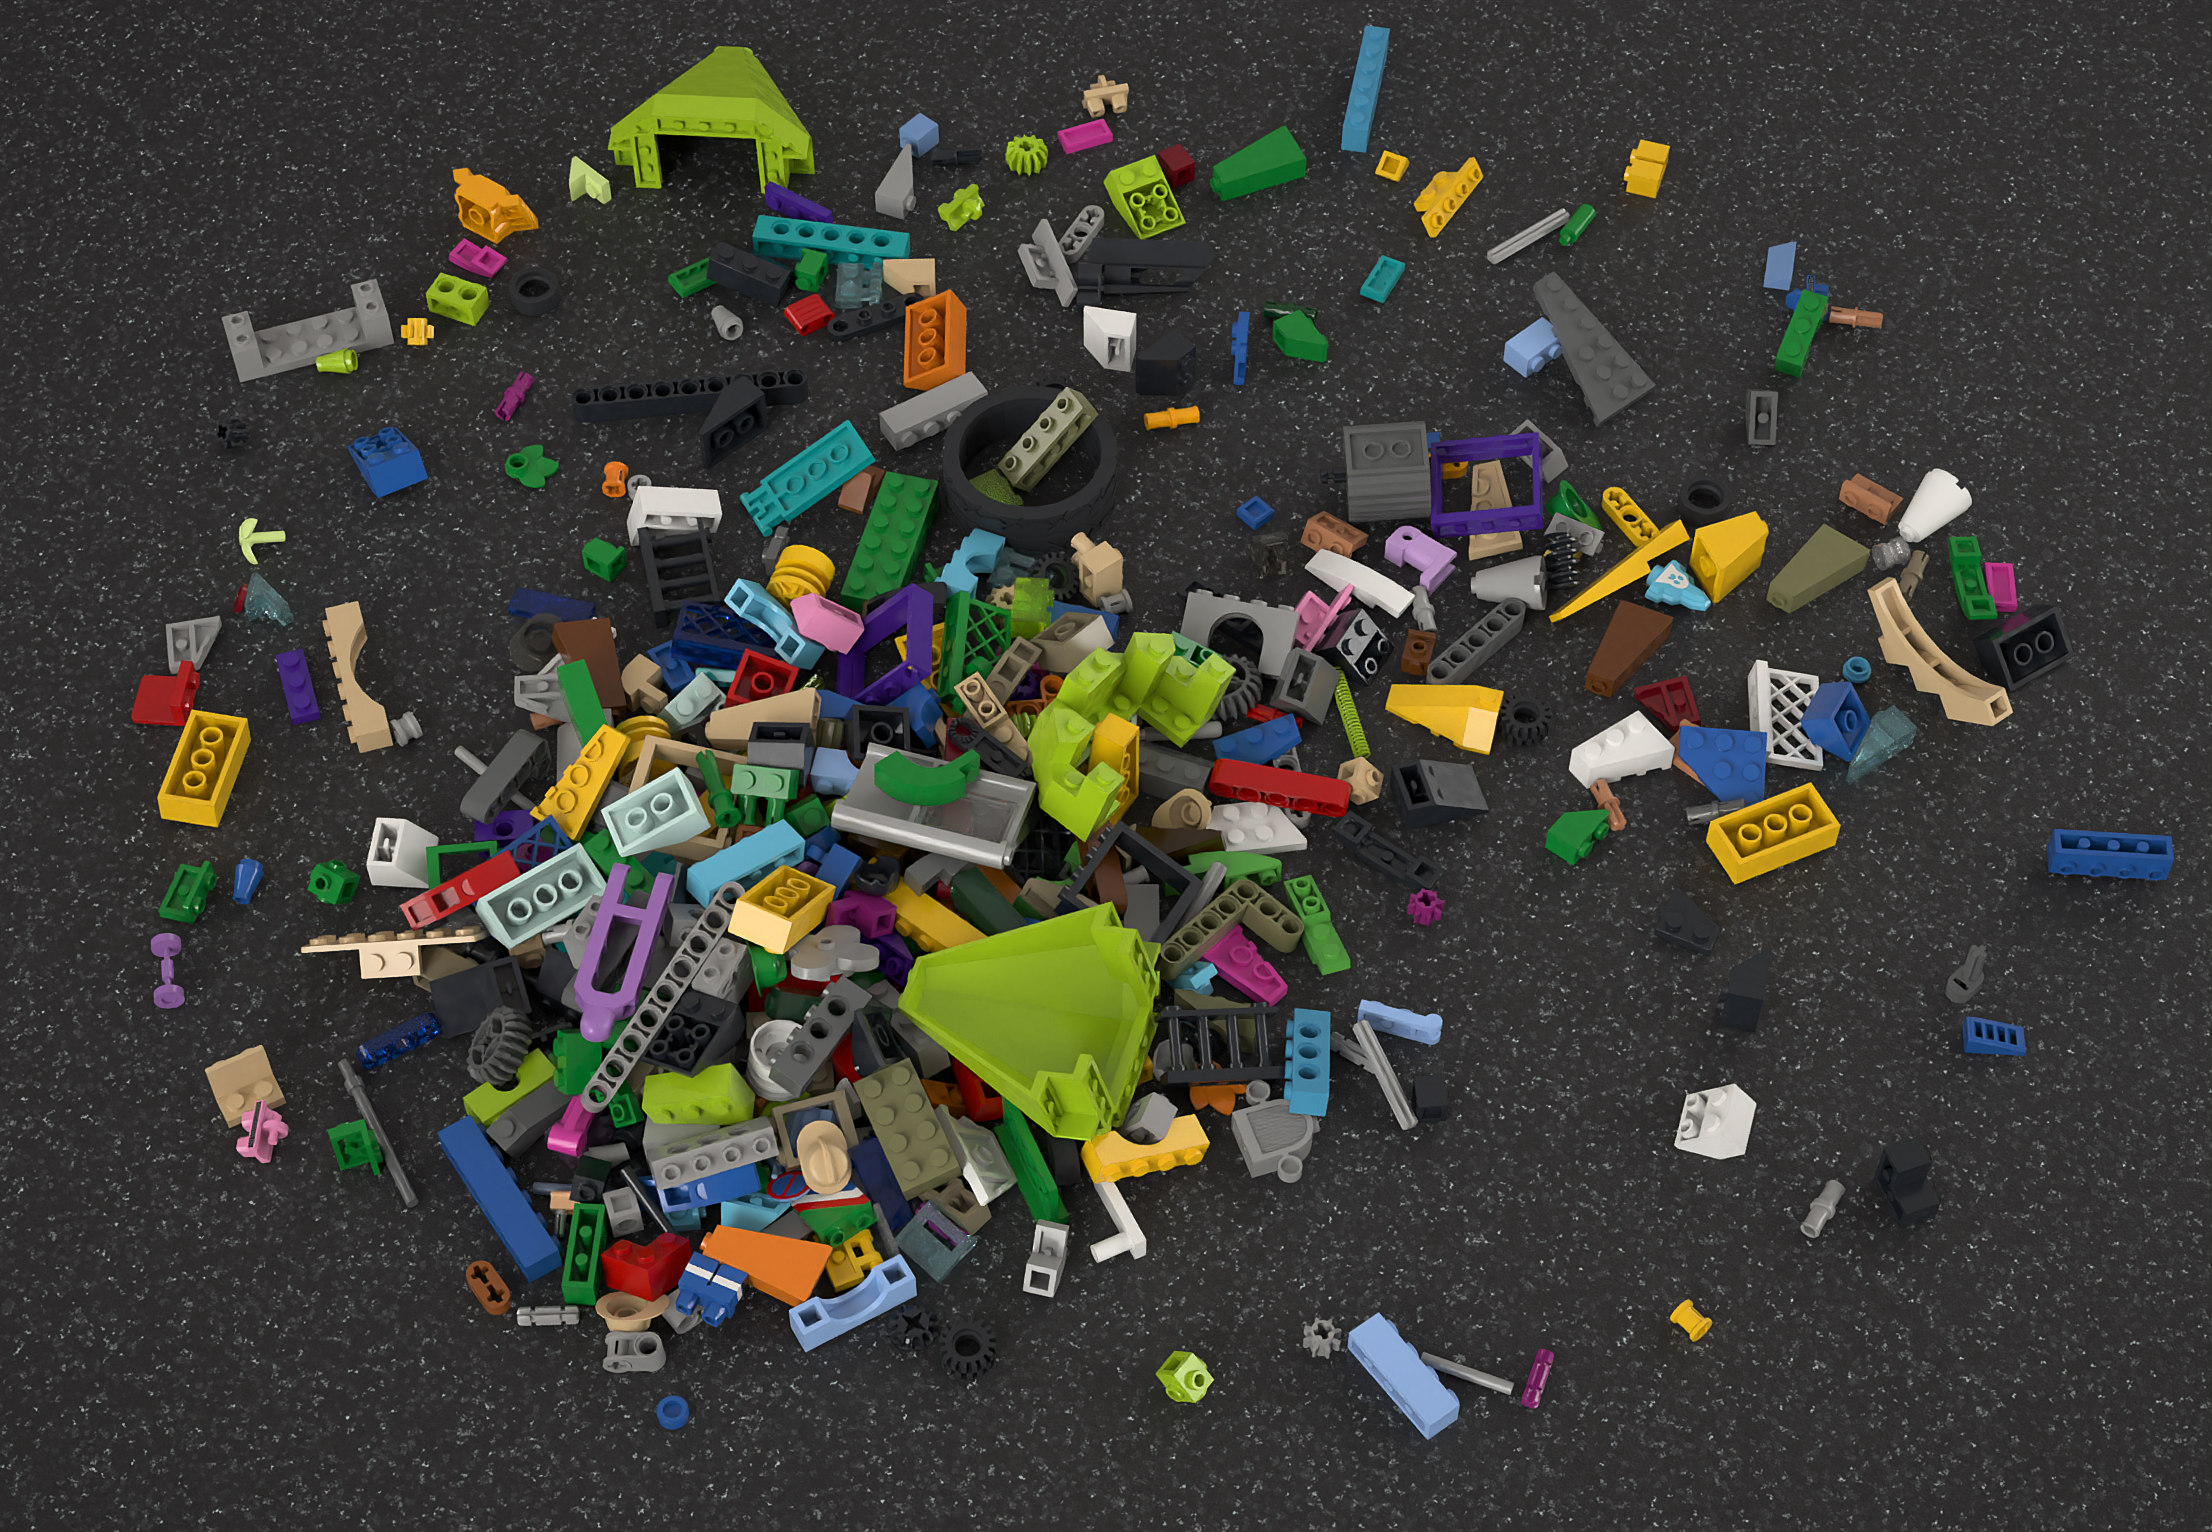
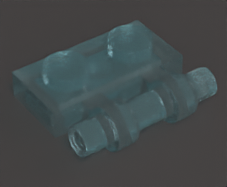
M874 262L872 269L865 271L864 263H839L835 298L836 308H862V301H869L870 306L879 303L883 295L881 283L884 280V271L882 270V264ZM864 284H870L868 288H863Z

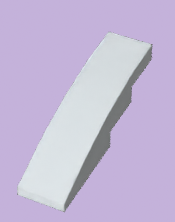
M1322 548L1305 566V569L1338 592L1349 583L1352 584L1354 588L1349 596L1354 595L1372 609L1378 605L1397 619L1413 602L1415 597L1414 594L1369 567Z

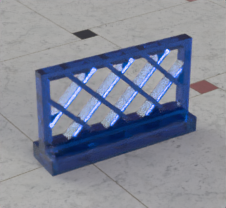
M683 600L676 630H674L671 658L737 670L747 648L773 659L784 661L774 649L767 648L772 644L777 646L775 640L756 624H754L756 627L747 630L742 624L752 622L740 617L733 609ZM687 611L697 612L701 616L692 619L687 614ZM723 617L728 622L720 625L715 618ZM708 622L713 628L703 631L698 625ZM735 627L740 633L731 637L726 630ZM692 629L696 634L683 631ZM762 632L767 639L759 642L754 635ZM719 634L723 639L715 638L712 636ZM747 639L750 644L741 643L740 641Z

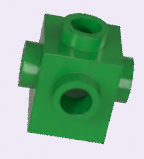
M332 859L330 862L318 863L312 870L308 891L316 894L317 899L324 903L334 905L352 902L361 876L347 869L345 863Z

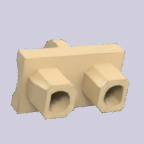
M1099 75L1098 83L1090 84V90L1084 91L1083 108H1088L1092 118L1104 115V105L1112 104L1114 113L1125 112L1127 110L1129 92L1128 84L1115 85L1114 80L1106 82L1105 76Z

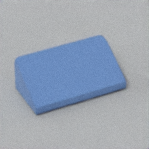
M1796 242L1769 247L1763 287L1789 291Z

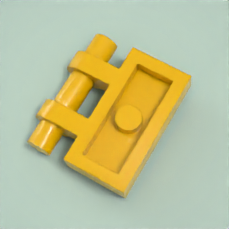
M869 1229L862 1230L832 1250L825 1270L836 1293L861 1284L865 1280L862 1271L866 1269L872 1270L873 1267L884 1262L880 1253L876 1252L873 1247V1237ZM817 1235L813 1236L814 1243H819ZM860 1247L863 1256L856 1258L852 1248Z

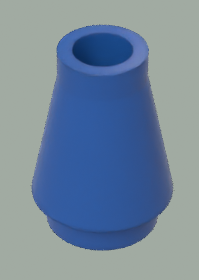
M242 859L240 864L236 865L234 894L232 897L235 902L240 904L250 903L253 893L264 876L262 871L263 865L260 862L252 859Z

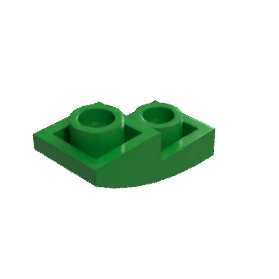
M615 1066L606 1068L607 1074L611 1077L621 1076V1072ZM596 1071L589 1073L591 1078ZM625 1079L608 1103L615 1128L645 1120L638 1100ZM595 1090L598 1102L604 1101L603 1094L599 1090Z

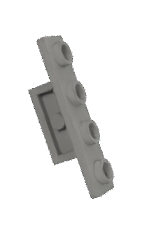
M1041 219L1032 235L1035 245L1021 244L1018 253L1032 286L1055 289L1062 306L1068 307L1076 296L1078 288L1048 220Z

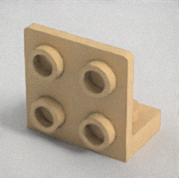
M262 1045L248 1048L241 1054L227 1060L218 1061L205 1069L215 1099L229 1128L242 1123L243 1112L254 1110L255 1101L264 1100L267 1108L270 1110L286 1104Z

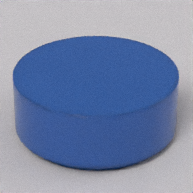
M667 1396L657 1405L658 1421L667 1429H678L684 1426L689 1419L688 1404L680 1396Z

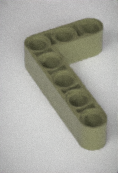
M1240 879L1161 946L1154 970L1160 971L1159 978L1172 981L1177 979L1241 922L1280 952L1289 953L1296 949L1304 930V924L1298 916L1251 880Z

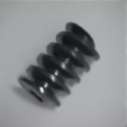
M1556 532L1544 535L1545 539L1551 540V542L1545 544V549L1552 551V553L1546 555V560L1554 562L1548 565L1546 570L1555 573L1547 577L1549 583L1555 584L1549 587L1548 590H1569L1581 585L1582 581L1574 579V576L1582 573V570L1573 567V565L1581 562V559L1573 557V554L1580 552V548L1572 546V543L1580 540L1579 537L1572 536L1569 532Z

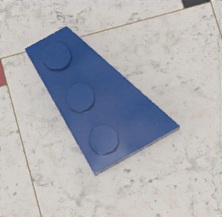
M1291 713L1214 740L1213 745L1218 759L1224 758L1263 765L1269 760H1276L1302 742L1295 717Z

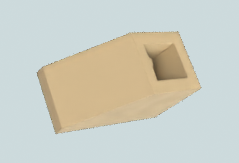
M935 258L883 260L884 281L901 294L918 293L924 299L936 295Z

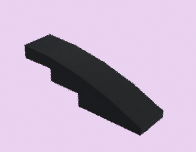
M1195 575L1176 591L1177 596L1186 604L1189 592L1196 593L1197 589L1210 591L1213 593V596L1223 598L1226 594L1232 595ZM1231 618L1222 622L1217 627L1232 639L1261 655L1264 640L1263 632L1251 620Z

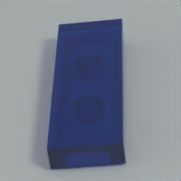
M521 587L516 588L508 606L509 614L551 623L589 620L593 618L596 611L595 603Z
M871 1136L848 1149L847 1152L884 1231L889 1233L913 1220V1213L877 1137Z

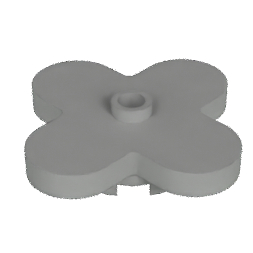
M832 925L823 928L816 935L807 934L783 954L785 960L791 961V974L805 980L830 981V975L842 973L847 978L855 972L869 971L879 966V950L874 946L860 943V931L848 925Z

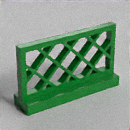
M961 590L947 599L937 695L941 699L940 703L948 704L959 696L954 686L968 678L963 665L964 658L968 656L972 661L977 657L975 651L982 647L990 659V663L994 667L996 666L999 659L1010 648L1014 612L971 599L970 593ZM969 607L976 609L982 620L975 624L969 615ZM995 615L1004 618L1003 630L999 632L990 617ZM983 622H985L993 635L985 640L977 628ZM969 631L973 633L980 644L974 649L971 648L966 640V635ZM993 639H996L1001 647V655L996 657L988 644Z
M1002 1095L1003 1124L993 1128L994 1135L1018 1180L1017 1184L1036 1224L1039 1219L1059 1224L1069 1222V1215L1058 1194V1188L1020 1109Z

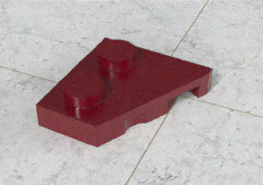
M1686 675L1633 688L1635 698L1673 733L1678 732L1680 722L1683 719L1701 726V719Z

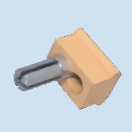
M551 1191L550 1210L552 1214H555L553 1235L556 1237L564 1236L567 1215H573L574 1203H579L569 1200L571 1191Z

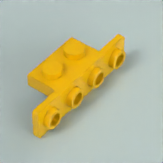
M1474 157L1469 158L1458 172L1442 171L1437 173L1413 203L1417 212L1426 211L1421 219L1431 238L1439 234L1482 180L1483 174Z

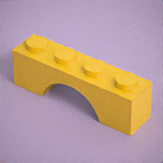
M1192 1114L1173 1118L1165 1138L1156 1144H1135L1121 1137L1116 1131H1111L1102 1136L1095 1135L1092 1141H1085L1080 1156L1094 1184L1106 1181L1112 1183L1120 1178L1129 1176L1140 1177L1148 1172L1157 1170L1167 1171L1180 1165L1197 1164L1203 1159L1210 1142L1196 1115Z

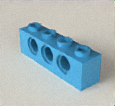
M1295 1008L1293 1020H1287L1286 1038H1291V1040L1286 1041L1285 1058H1290V1061L1286 1060L1284 1079H1290V1082H1285L1284 1100H1289V1113L1325 1116L1329 1098L1330 1012Z

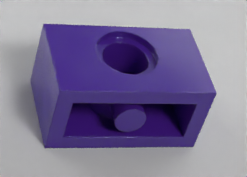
M533 809L501 811L489 825L475 820L474 842L497 841L500 848L506 847L536 825L535 817L529 814ZM533 834L531 837H529L527 840H533V839H534V834ZM521 843L517 846V848L521 847L525 843ZM490 851L477 853L478 858H490Z

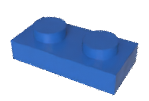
M672 640L647 651L648 659L661 667L662 680L672 696L680 693L695 679L694 673Z

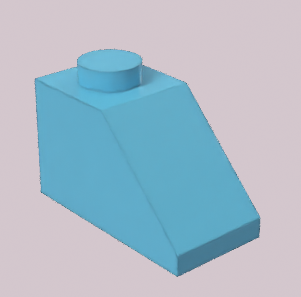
M754 1192L721 1202V1226L760 1232L791 1206V1201L778 1202L769 1198L767 1194Z

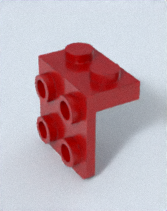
M181 660L177 677L145 675L142 677L131 714L134 723L186 726L190 712L194 707L196 691L200 685V675L196 673L193 661Z

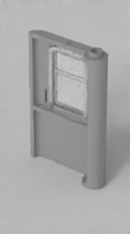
M869 742L866 757L846 799H838L834 806L831 827L1001 870L1004 869L1005 865L1011 864L1014 854L1013 846L1033 801L1036 783L980 769V775L973 782L965 785L964 797L954 802L937 806L911 805L888 796L875 785L874 764L895 751L900 752L910 762L921 767H941L950 762Z

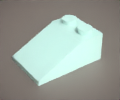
M678 767L601 810L621 857L685 842L711 827L692 783Z

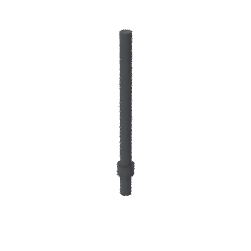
M349 1059L341 1060L338 1066L345 1078V1088L348 1094L354 1097L369 1129H374L381 1154L407 1207L417 1205L419 1201L364 1091L366 1086L361 1076L356 1075Z

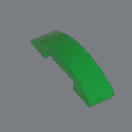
M1949 537V555L1953 581L1965 616L1969 620L1997 619L1998 614L1993 596L1988 595L1980 566L1982 555L1977 537Z

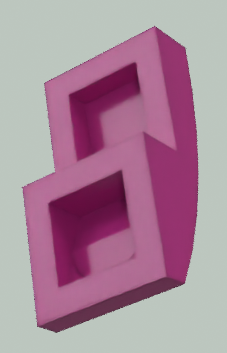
M465 238L449 254V261L475 274L491 278L507 262L506 257L487 245L481 249Z

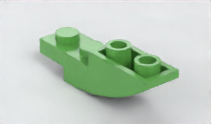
M1237 851L1198 853L1188 855V865L1182 866L1202 881L1212 863L1216 861L1223 864L1227 868V872L1220 882L1224 891L1240 879L1251 880L1258 886H1269L1281 881V861L1254 853ZM1163 881L1165 896L1181 894Z
M1308 875L1284 881V889L1291 911L1303 921L1304 930L1301 938L1312 963L1317 964L1322 975L1349 969L1350 958L1331 923L1330 911L1312 876Z

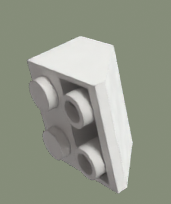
M1085 306L1084 346L1104 368L1130 372L1136 351V313Z
M377 818L366 864L371 884L429 888L426 847L438 846L439 837L406 819Z
M1736 1084L1687 1095L1674 1145L1678 1149L1717 1159L1745 1154L1756 1103Z

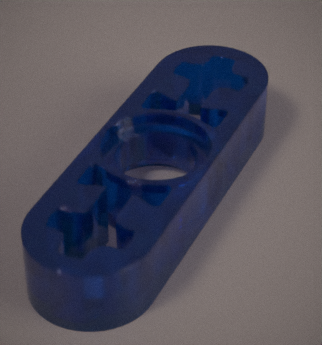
M433 1013L421 1014L363 1043L357 1049L356 1056L365 1069L376 1068L434 1039L441 1032L442 1026Z

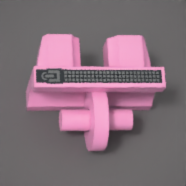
M264 1100L255 1101L254 1110L243 1112L242 1127L250 1133L249 1136L238 1139L236 1149L243 1157H256L261 1163H268L271 1161L273 1145L277 1144L278 1139L285 1138L288 1135L289 1127L284 1122H281V1115L267 1108Z

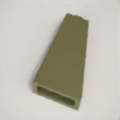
M1823 524L1772 580L1766 600L1775 607L1781 608L1790 614L1863 571L1867 565L1870 549Z

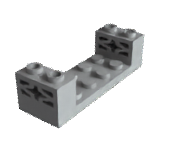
M373 279L351 285L356 307L256 332L253 331L248 311L222 317L240 382L315 364L317 356H323L343 348L353 349L355 353L394 344L389 317L377 280Z
M594 894L562 939L575 969H579L601 904L602 897ZM659 935L642 990H652L680 948L669 947L664 936ZM721 937L687 988L739 1004L755 979L748 946ZM691 948L696 953L704 952V950L699 948ZM677 965L673 967L674 973L678 977H687V970L683 966ZM627 969L617 983L623 984ZM665 990L657 991L659 994L670 996Z

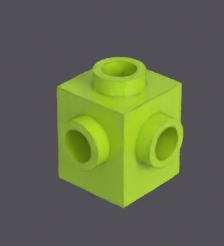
M1174 1351L1155 1373L1165 1385L1168 1396L1177 1402L1196 1403V1401L1204 1397L1207 1388L1214 1381L1208 1373L1207 1365L1204 1361L1196 1357L1192 1352Z

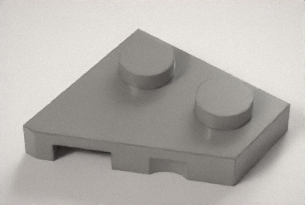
M220 616L166 624L168 660L171 674L178 673L181 660L193 661L195 670H200L222 627Z
M557 674L515 676L514 700L516 706L566 723H572L559 691Z

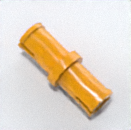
M1197 406L1182 409L1171 407L1167 408V411L1144 414V423L1147 430L1168 426L1172 429L1177 428V425L1198 423L1200 421Z

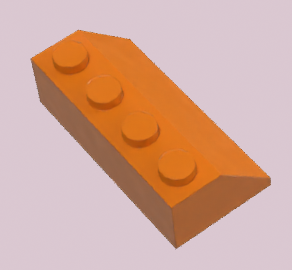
M951 289L906 307L903 384L908 388L929 391L965 374L967 308Z

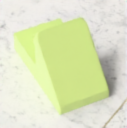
M577 156L573 157L569 178L571 200L574 201L587 192L592 198L598 199L603 204L610 201L612 198L609 181Z

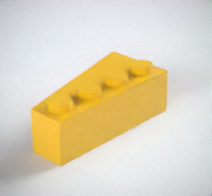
M1109 712L1103 721H1099L1095 725L1092 733L1094 737L1087 775L1103 761L1125 778L1115 798L1121 805L1118 811L1109 819L1110 823L1115 826L1139 795V727Z

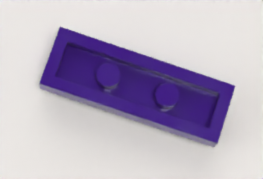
M770 181L764 187L766 205L771 209L777 210L792 219L833 224L831 210Z
M303 648L275 655L293 725L320 719L321 716Z

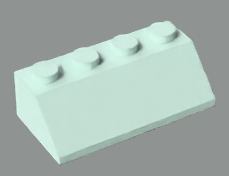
M578 843L478 899L475 911L490 934L511 950L583 909L593 894L603 897L607 883L582 845Z

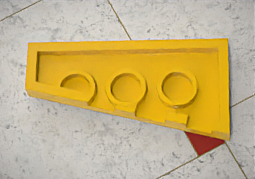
M603 724L580 752L581 756L573 765L570 764L563 772L564 776L555 787L552 786L545 794L546 798L539 806H535L529 814L540 821L552 814L567 837L580 841L631 738L613 727Z

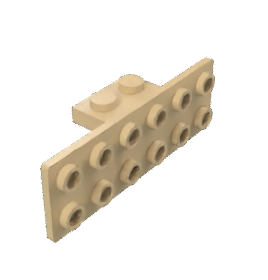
M481 925L464 926L463 929H456L455 932H452V927L435 928L433 931H427L426 934H423V929L413 931V929L405 930L404 933H397V936H394V931L376 932L374 935H368V938H365V933H352L339 937V940H336V935H323L310 939V944L301 947V953L359 949L362 979L414 976L423 974L421 945L476 942L490 936V932L488 930H481Z

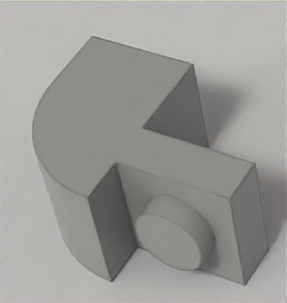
M1038 1220L1033 1251L1026 1265L1023 1291L1054 1297L1067 1256L1068 1225Z

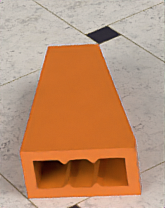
M717 1225L713 1234L710 1232L706 1233L699 1249L703 1250L704 1256L719 1261L720 1266L724 1263L748 1273L751 1286L796 1307L809 1300L831 1257L833 1247L820 1243Z

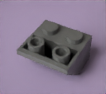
M1296 647L1287 654L1270 705L1322 725L1340 673L1323 657Z

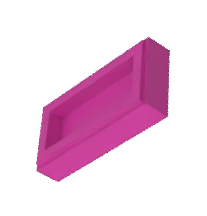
M1103 118L1058 131L1057 138L1066 154L1111 142L1113 141V134Z
M1985 562L1983 568L1985 585L1988 595L1993 596L1996 611L2016 612L2018 606L2013 564Z

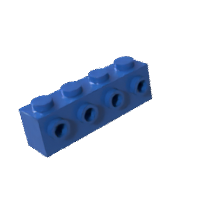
M2054 829L2047 847L2049 873H2060L2063 875L2081 874L2093 877L2113 876L2123 879L2145 878L2149 880H2166L2174 862L2171 836Z

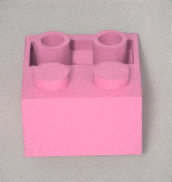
M815 593L795 598L790 603L799 633L808 640H816L822 643L831 651L835 652L837 650L847 655L865 630L860 614Z

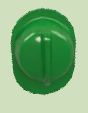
M1561 481L1559 485L1560 491L1545 503L1551 516L1554 517L1557 512L1602 531L1601 524L1593 511L1578 496L1574 488L1567 481Z
M744 939L752 958L757 989L760 997H762L763 989L776 985L787 977L785 957L783 954L770 953L761 945H748L747 940Z

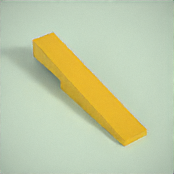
M1681 520L1665 526L1549 616L1551 622L1563 619L1650 573L1651 570L1647 561L1690 539Z

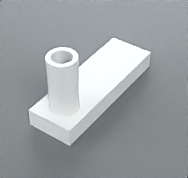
M1106 1181L1094 1184L1096 1191L1120 1232L1090 1246L1095 1261L1099 1263L1127 1250H1130L1134 1259L1146 1255V1239L1115 1183H1108Z

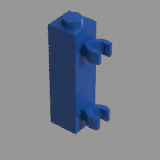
M834 843L829 854L813 844L806 854L811 859L822 864L815 878L836 886L832 902L843 899L844 891H848L855 880V871L864 862L861 857ZM826 919L808 934L816 935L825 928Z

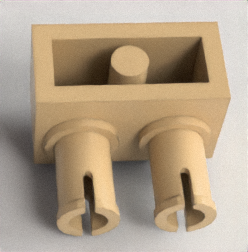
M1080 532L1071 540V546L1077 550L1071 558V563L1079 569V591L1097 608L1099 607L1098 597H1109L1118 594L1122 589L1123 557L1118 549L1112 548L1106 541L1096 546L1083 532Z

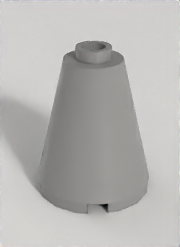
M1535 555L1477 571L1476 577L1471 578L1472 594L1476 593L1478 599L1498 603L1503 602L1507 598H1518L1525 604L1526 608L1545 610L1547 604L1545 558L1542 555Z

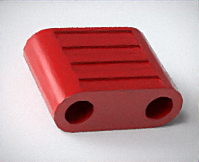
M813 294L793 303L784 310L785 317L801 336L808 335L827 326L829 321L835 318V314L818 294Z

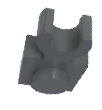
M778 526L775 537H772L769 547H765L763 550L762 563L765 564L766 575L768 576L774 573L782 551L789 544L790 537H787L789 528Z

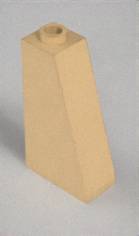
M806 688L711 712L710 722L706 723V739L717 750H748V740L753 722L810 723L816 747L821 697L815 688Z

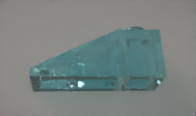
M1894 705L1885 711L1880 710L1872 717L1871 723L1850 763L1846 778L1849 784L1913 743L1917 726Z

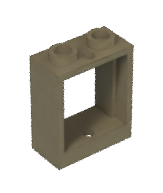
M844 1089L772 1108L770 1112L771 1117L767 1119L772 1125L774 1135L777 1136L779 1144V1155L776 1156L779 1166L785 1165L786 1172L801 1169L799 1157L794 1158L783 1120L785 1115L831 1103L837 1126L842 1131L846 1140L849 1155L859 1152L860 1145Z

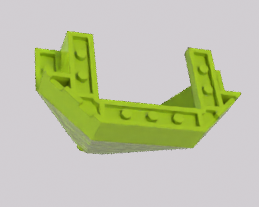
M716 47L713 53L661 89L610 128L611 135L608 150H614L616 165H630L634 167L636 188H662L663 180L656 134L756 139L761 193L765 194L764 187L770 181L787 189L790 173L815 174L811 136L760 61L753 55L752 50L746 47Z
M1111 901L917 957L913 969L908 973V982L905 990L898 998V1009L902 1015L1053 1137L1092 1141L1095 1135L1102 1136L1110 1132L1111 1127L1123 1125L1158 1026V1023L1154 1021V1017L1158 1013L1153 1012V999L1159 995L1160 971L1154 970V966L1160 953L1161 944L1144 942L1137 929L1123 928L1114 904Z

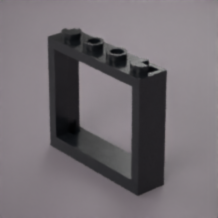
M1119 820L1113 829L1107 826L1097 840L1101 842L1099 848L1093 845L1084 857V860L1088 862L1086 866L1083 867L1080 864L1071 875L1070 879L1074 883L1071 887L1065 884L1057 897L1061 901L1054 909V912L1059 916L1090 908L1079 900L1076 895L1111 846L1115 844L1181 893L1148 941L1160 943L1162 946L1204 882Z

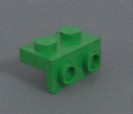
M204 861L201 868L185 864L180 865L158 910L161 917L194 924L198 914H201L205 908V899L209 891L213 890L216 885L217 876L214 873L211 862Z
M364 1119L351 1123H341L334 1128L328 1129L340 1170L370 1162L374 1176L380 1174L378 1163L383 1162L379 1144L374 1129L367 1130Z

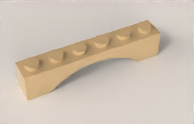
M355 601L325 608L328 620H323L322 622L326 637L332 636V641L327 643L331 658L337 657V662L332 663L336 679L342 678V683L337 684L341 700L347 699V704L342 705L346 722L352 721L353 725L347 727L351 744L357 742L360 753L392 746V737L384 707L366 695L355 681L356 660L367 640L359 603Z

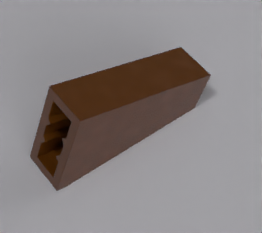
M1621 600L1588 669L1585 689L1611 698L1666 642L1671 634L1674 617Z
M610 618L554 623L552 640L565 665L584 659L602 709L611 708L613 722L624 719L626 700Z

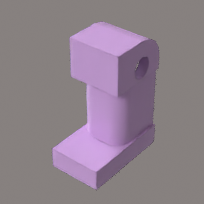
M1403 526L1398 528L1386 540L1384 558L1399 567H1402L1407 562L1422 571L1419 586L1426 587L1429 597L1455 570V566L1450 564V562L1456 557L1457 552L1443 546L1412 526ZM1410 536L1412 539L1404 540L1402 537Z

